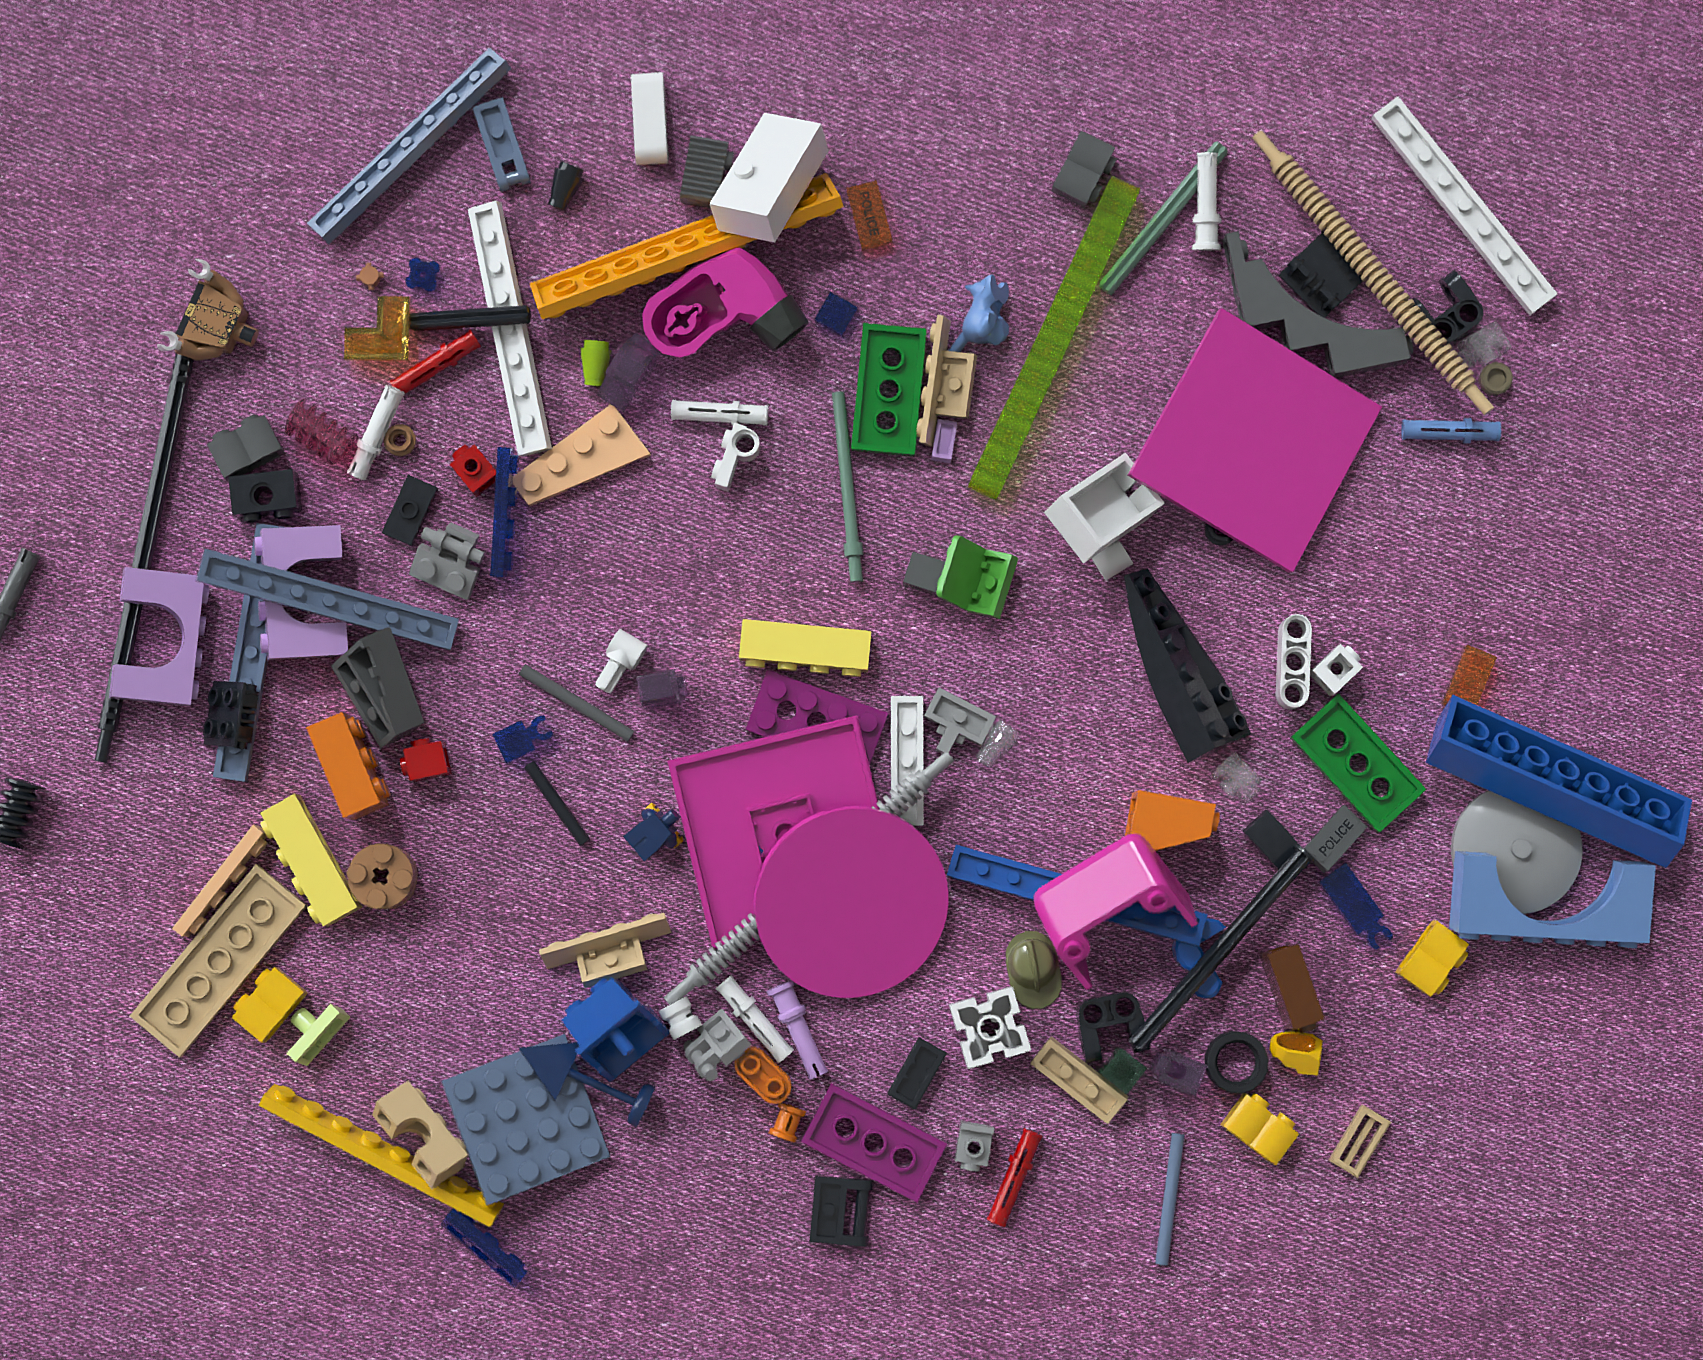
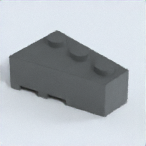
M390 626L361 638L331 665L380 749L409 736L424 723Z

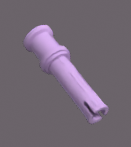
M790 980L766 992L768 996L773 997L780 1013L778 1019L782 1024L786 1023L810 1080L817 1077L812 1065L813 1063H815L820 1075L828 1072V1069L825 1067L803 1015L806 1013V1008L804 1005H800L793 989L795 982Z

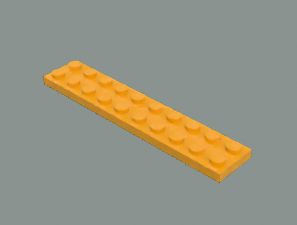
M827 173L813 177L783 230L801 227L806 221L816 217H828L834 214L836 210L844 207L841 196ZM711 215L529 284L541 319L543 320L548 317L557 318L572 308L589 306L596 299L607 295H619L626 288L637 284L651 283L656 277L666 273H678L690 264L698 261L704 262L716 257L717 254L734 248H743L747 243L757 239L718 231L714 217Z

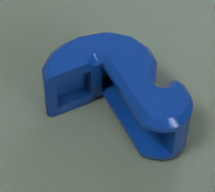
M1207 918L1200 943L1225 929L1226 926L1219 920ZM1173 941L1172 952L1174 960L1181 968L1190 971L1204 955L1203 950L1200 946L1196 947ZM1216 971L1195 992V996L1212 998L1219 993L1222 981Z

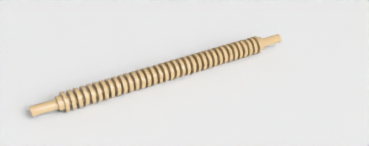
M1262 130L1257 132L1252 139L1271 160V172L1277 175L1276 178L1280 182L1282 181V185L1287 188L1292 197L1298 200L1297 203L1303 206L1302 209L1306 213L1309 212L1308 216L1313 219L1316 225H1319L1318 228L1324 231L1323 234L1327 238L1330 237L1329 241L1334 244L1337 250H1340L1339 253L1345 256L1344 259L1348 263L1351 262L1350 266L1353 269L1356 268L1355 272L1361 275L1360 278L1363 281H1367L1366 285L1368 288H1371L1373 294H1377L1378 300H1383L1381 303L1384 307L1388 306L1387 310L1389 313H1393V318H1399L1397 321L1399 325H1404V331L1409 332L1408 335L1411 339L1415 338L1414 343L1416 345L1420 344L1419 349L1425 351L1424 355L1427 358L1431 357L1429 361L1432 364L1437 363L1435 368L1438 371L1442 369L1440 374L1443 377L1447 376L1445 380L1448 383L1453 382L1451 387L1454 390L1458 389L1460 393L1465 392L1484 416L1491 412L1494 406L1474 384L1476 382L1473 377L1474 372L1471 369L1466 371L1469 366L1466 363L1462 364L1464 360L1461 357H1457L1458 353L1455 350L1451 351L1453 347L1450 344L1445 345L1447 340L1444 337L1440 339L1442 334L1439 331L1435 332L1437 328L1434 325H1430L1431 321L1428 318L1424 319L1426 315L1420 312L1421 309L1417 305L1414 306L1415 302L1412 299L1408 300L1410 296L1404 293L1405 290L1401 286L1398 287L1399 283L1397 280L1392 281L1394 277L1388 274L1389 271L1385 267L1382 268L1383 264L1381 261L1377 262L1378 258L1376 255H1372L1371 249H1366L1367 245L1365 242H1362L1360 236H1356L1355 230H1351L1350 224H1345V218L1341 217L1339 211H1335L1334 205H1330L1331 202L1328 198H1325L1324 193L1320 192L1318 186H1314L1313 180H1309L1308 174H1304L1305 171L1302 167H1299L1297 161H1294L1292 155L1280 152Z

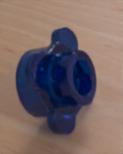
M418 257L412 258L409 262L411 269L409 276L405 280L406 285L411 289L417 287L427 292L434 291L437 287V273L440 271V265L436 261L424 262ZM425 272L426 276L420 277V273Z

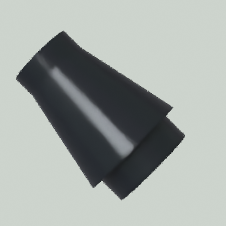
M560 161L558 168L554 167L548 205L566 211L569 202L584 180L582 178L584 170Z

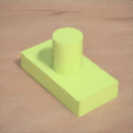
M332 1004L317 1019L306 1008L299 1009L292 1016L291 1023L303 1035L287 1054L295 1062L308 1066L349 1020L350 1016L342 1008Z

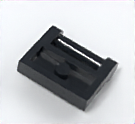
M815 1175L809 1242L868 1247L869 1236H866L869 1193L873 1191L874 1180ZM847 1189L857 1190L853 1234H843Z

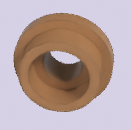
M403 424L391 426L384 437L385 448L395 456L408 455L416 445L415 433L410 427ZM400 435L405 436V444L396 446V437Z

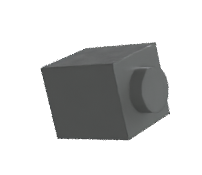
M912 552L902 586L937 596V583L942 575L945 561Z

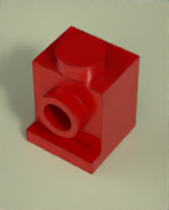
M475 444L470 448L467 445H463L452 454L454 461L450 463V466L476 498L501 478ZM471 461L477 462L478 465L477 469L473 472H469L466 469L467 464Z

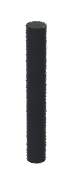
M532 761L526 765L524 769L579 846L590 840L589 836L536 762Z

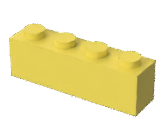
M743 619L739 659L740 661H746V667L764 668L765 663L778 664L777 669L785 671H797V666L810 667L809 672L829 674V669L842 670L843 676L861 677V672H868L871 631Z
M293 794L261 812L264 821L260 822L267 837L269 839L274 837L280 848L276 850L277 856L284 867L290 866L295 875L292 878L293 885L301 896L305 894L311 905L307 909L316 924L321 922L322 926L329 927L362 908L360 902L352 894L347 878L301 795Z

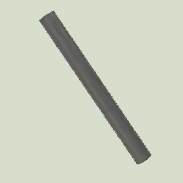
M527 664L520 670L519 675L627 742L633 736L634 730Z

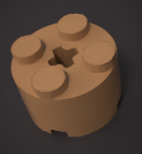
M373 844L360 850L352 859L347 870L348 884L354 897L363 905L374 909H392L406 903L414 894L418 879V868L414 859L404 849L389 844ZM379 870L389 871V874L386 876L387 884L377 881Z

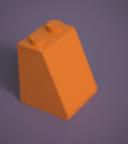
M1137 790L1131 796L1125 836L1139 834L1149 842L1154 850H1159L1210 837L1213 831H1217L1220 813L1215 812L1216 804Z

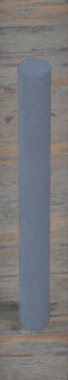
M1172 1133L1155 1260V1264L1168 1265L1185 1137V1134Z

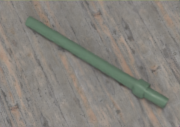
M839 391L832 393L846 534V543L843 544L844 557L848 558L850 582L856 583L863 581L861 556H864L863 543L859 542L845 393Z

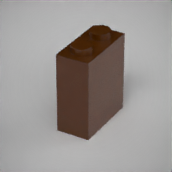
M1289 943L1260 953L1259 956L1284 1028L1292 1029L1300 1034L1318 1028L1317 1022L1325 1018L1300 945Z

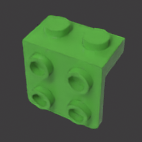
M956 535L948 547L942 575L938 579L937 597L967 612L1000 619L1018 557L1012 554L985 549L962 536Z

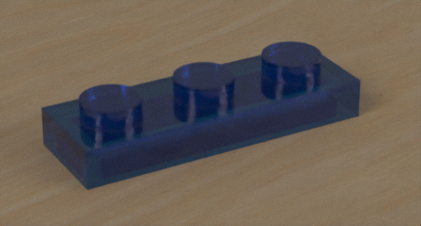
M452 1208L440 1225L515 1289L528 1273L523 1268L525 1266L523 1261L515 1254L510 1253L508 1255L498 1247L500 1243L492 1234L488 1232L483 1234L474 1226L475 1221L473 1218Z

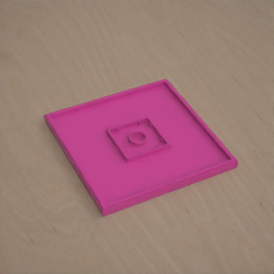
M1221 308L1217 311L1127 476L1288 573H1292L1382 406Z
M857 715L667 761L711 944L715 949H718L715 945L716 942L720 941L723 945L725 944L722 940L724 935L731 939L728 934L731 929L736 934L738 933L734 928L737 924L744 928L741 923L744 918L750 922L747 915L752 913L755 916L754 893L762 871V865L769 852L786 832L804 819L822 811L827 812L844 808V806H874L879 810V806L876 804L878 802Z

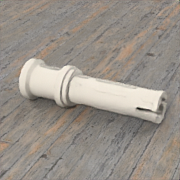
M1197 153V214L1192 218V223L1196 224V241L1192 245V250H1221V245L1218 244V224L1221 223L1220 214H1217L1218 153Z

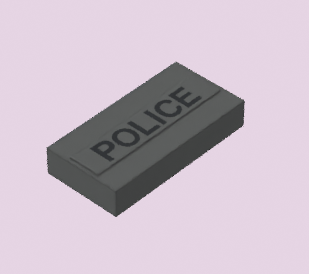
M1343 805L1303 849L1314 858V864L1323 873H1326L1364 832L1367 826Z

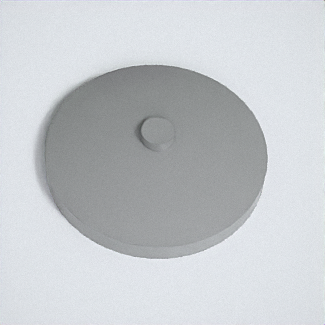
M1489 790L1477 796L1464 808L1456 821L1451 838L1453 867L1455 851L1484 852L1497 856V874L1501 887L1512 905L1522 914L1542 910L1562 898L1573 885L1582 862V839L1578 829Z

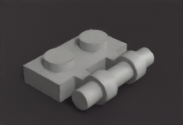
M425 527L421 534V539L431 542V547L423 543L418 546L408 575L468 600L480 572V568L469 564V561L481 564L485 552L474 548L475 544L466 540L460 542L449 537L446 531L441 529L435 531ZM443 549L458 554V559L444 553Z
M721 1008L697 1029L701 1035L694 1041H686L683 1048L687 1060L695 1065L697 1073L702 1078L713 1081L718 1076L716 1065L722 1061L725 1066H728L733 1060L740 1058L751 1044Z

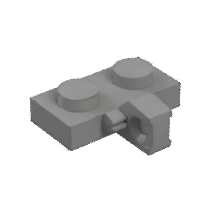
M938 687L924 718L939 725L936 733L942 735V738L935 751L943 754L945 751L949 753L954 742L962 745L965 739L981 746L996 716Z

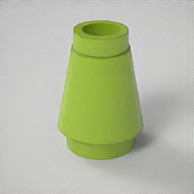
M584 340V347L580 348L585 379L584 385H604L612 350H609L610 342Z

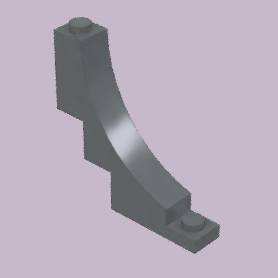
M1239 231L1227 233L1223 238L1222 243L1239 319L1257 330L1280 326L1284 346L1296 354L1324 349L1328 372L1335 378L1404 365L1410 359V354H1413V344L1409 335H1405L1403 327L1394 329H1363L1339 324L1321 317L1304 307L1285 291L1270 273L1263 259L1245 262V259H1248V248L1246 241L1240 240Z

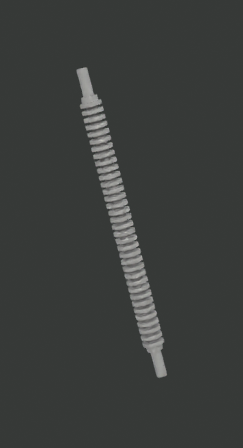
M945 751L924 771L921 772L919 770L915 774L911 772L908 775L912 779L911 782L905 778L902 780L906 785L904 788L898 784L895 786L899 790L898 793L893 789L889 792L893 798L890 799L885 795L883 797L886 801L885 805L880 800L876 803L880 808L879 810L892 814L896 813L899 817L902 816L903 813L899 809L902 807L907 811L909 809L905 804L907 802L913 806L916 803L912 799L913 796L920 800L922 798L918 793L920 790L926 795L929 792L927 789L932 785L930 782L954 762V759ZM752 913L747 915L750 922L745 918L741 921L744 928L739 924L734 927L738 932L737 934L732 929L728 932L731 939L726 935L722 937L724 945L718 941L715 943L718 950L713 946L709 949L712 954L711 956L707 952L702 955L705 962L698 958L696 963L699 967L694 963L689 966L690 970L686 973L687 977L664 996L665 1001L669 1005L682 999L694 987L699 988L703 984L707 986L710 983L707 976L714 980L716 975L713 971L720 974L723 972L720 965L726 969L729 966L726 960L730 963L735 961L732 954L739 958L742 955L739 948L746 952L748 950L746 942L753 946L755 942L752 937L757 941L760 939L755 916Z

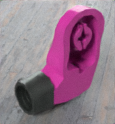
M734 248L690 268L668 287L658 291L649 298L642 313L643 329L651 345L663 354L680 358L695 353L715 334L728 330L740 320L751 325L750 330L772 351H776L788 343L809 323L792 294H787L778 278L759 259L742 248Z

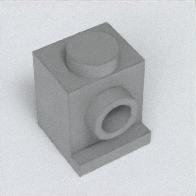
M960 1120L954 1160L961 1162V1169L980 1171V1166L988 1167L994 1132L993 1126ZM973 1141L980 1144V1150L975 1154L968 1151V1145Z

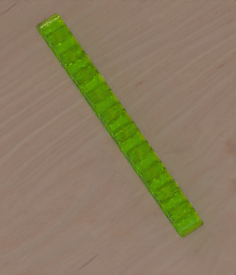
M1111 176L967 486L968 488L997 500L1138 197L1140 188Z

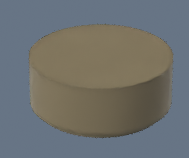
M1493 362L1484 367L1478 378L1480 388L1486 394L1492 396L1501 395L1507 391L1513 380L1511 370L1505 364Z

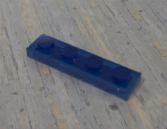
M498 447L491 577H507V571H512L514 553L509 551V538L514 539L516 523L515 519H510L511 506L516 507L517 487H512L513 474H518L519 455H514V448Z

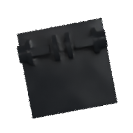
M1323 231L1298 256H1295L1278 276L1316 314L1325 318L1363 280L1360 278L1361 275L1355 272L1356 268L1353 269L1350 266L1351 262L1348 263L1344 259L1345 256L1339 253L1340 250L1334 247V244L1329 241L1330 237L1327 238Z
M213 681V686L208 694V718L203 725L204 745L227 746L247 750L248 743H252L253 727L241 726L240 723L254 724L255 721L241 719L242 713L256 715V711L243 709V706L257 708L259 692H256L257 685L245 682Z

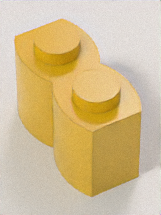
M1432 920L1414 947L1402 960L1395 973L1425 995L1430 997L1434 993L1439 995L1449 982V979L1446 977L1453 966L1459 968L1466 960L1468 952L1465 950L1469 944L1440 922Z
M274 967L271 971L268 968L265 969L255 981L257 988L250 996L244 994L233 1007L236 1012L232 1018L261 1043H266L275 1034L286 1018L308 994L305 989L277 967Z
M1243 1093L1220 1125L1276 1166L1299 1135L1293 1129L1296 1123L1281 1112L1276 1117L1267 1110L1270 1104L1256 1093H1253L1251 1097Z

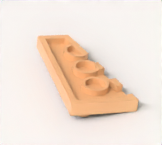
M610 404L509 480L527 504L532 506L566 492L572 487L590 482L603 474L621 469L634 461L647 458L651 454L615 406Z

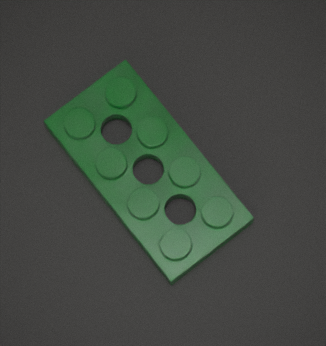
M863 323L851 451L915 457L927 329ZM894 350L900 354L901 362L897 366L890 367L883 362L882 357L887 351ZM885 382H893L898 387V393L892 398H885L880 393V386ZM880 414H891L895 419V425L888 430L881 429L876 422Z
M1340 694L1334 696L1289 737L1376 833H1380L1427 790ZM1332 730L1340 731L1344 736V744L1339 749L1332 748L1328 744L1327 737ZM1354 754H1360L1366 760V768L1361 773H1357L1350 768L1349 761ZM1376 778H1382L1388 784V792L1383 797L1375 795L1371 789L1372 782Z

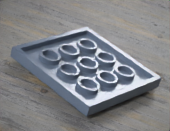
M565 1034L534 1046L565 1044L568 1041ZM520 1051L441 1081L486 1205L610 1157L584 1084L567 1076L556 1100H554ZM574 1060L571 1069L578 1071Z

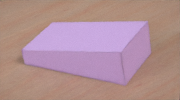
M938 419L931 460L951 464L958 422Z

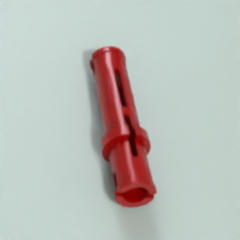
M469 329L468 332L446 345L444 342L439 346L440 350L389 381L393 387L407 394L451 365L452 367L457 366L458 360L480 348L481 345L471 329Z
M1026 1128L1023 1129L1014 1154L1009 1155L1008 1161L1010 1164L990 1214L987 1216L988 1221L1006 1227L1007 1220L1018 1198L1027 1172L1033 1169L1034 1164L1031 1162L1043 1137L1042 1135ZM1027 1149V1153H1026L1025 1158H1024V1160H1023V1162H1022V1165H1021V1167H1020V1170H1019L1018 1174L1016 1175V1174H1015V1171H1016V1169H1017V1167H1018V1164H1019V1162H1020V1159H1021V1157H1022V1154H1023L1024 1150ZM1011 1181H1014L1013 1187L1006 1201L1005 1206H1002V1203L1009 1189Z

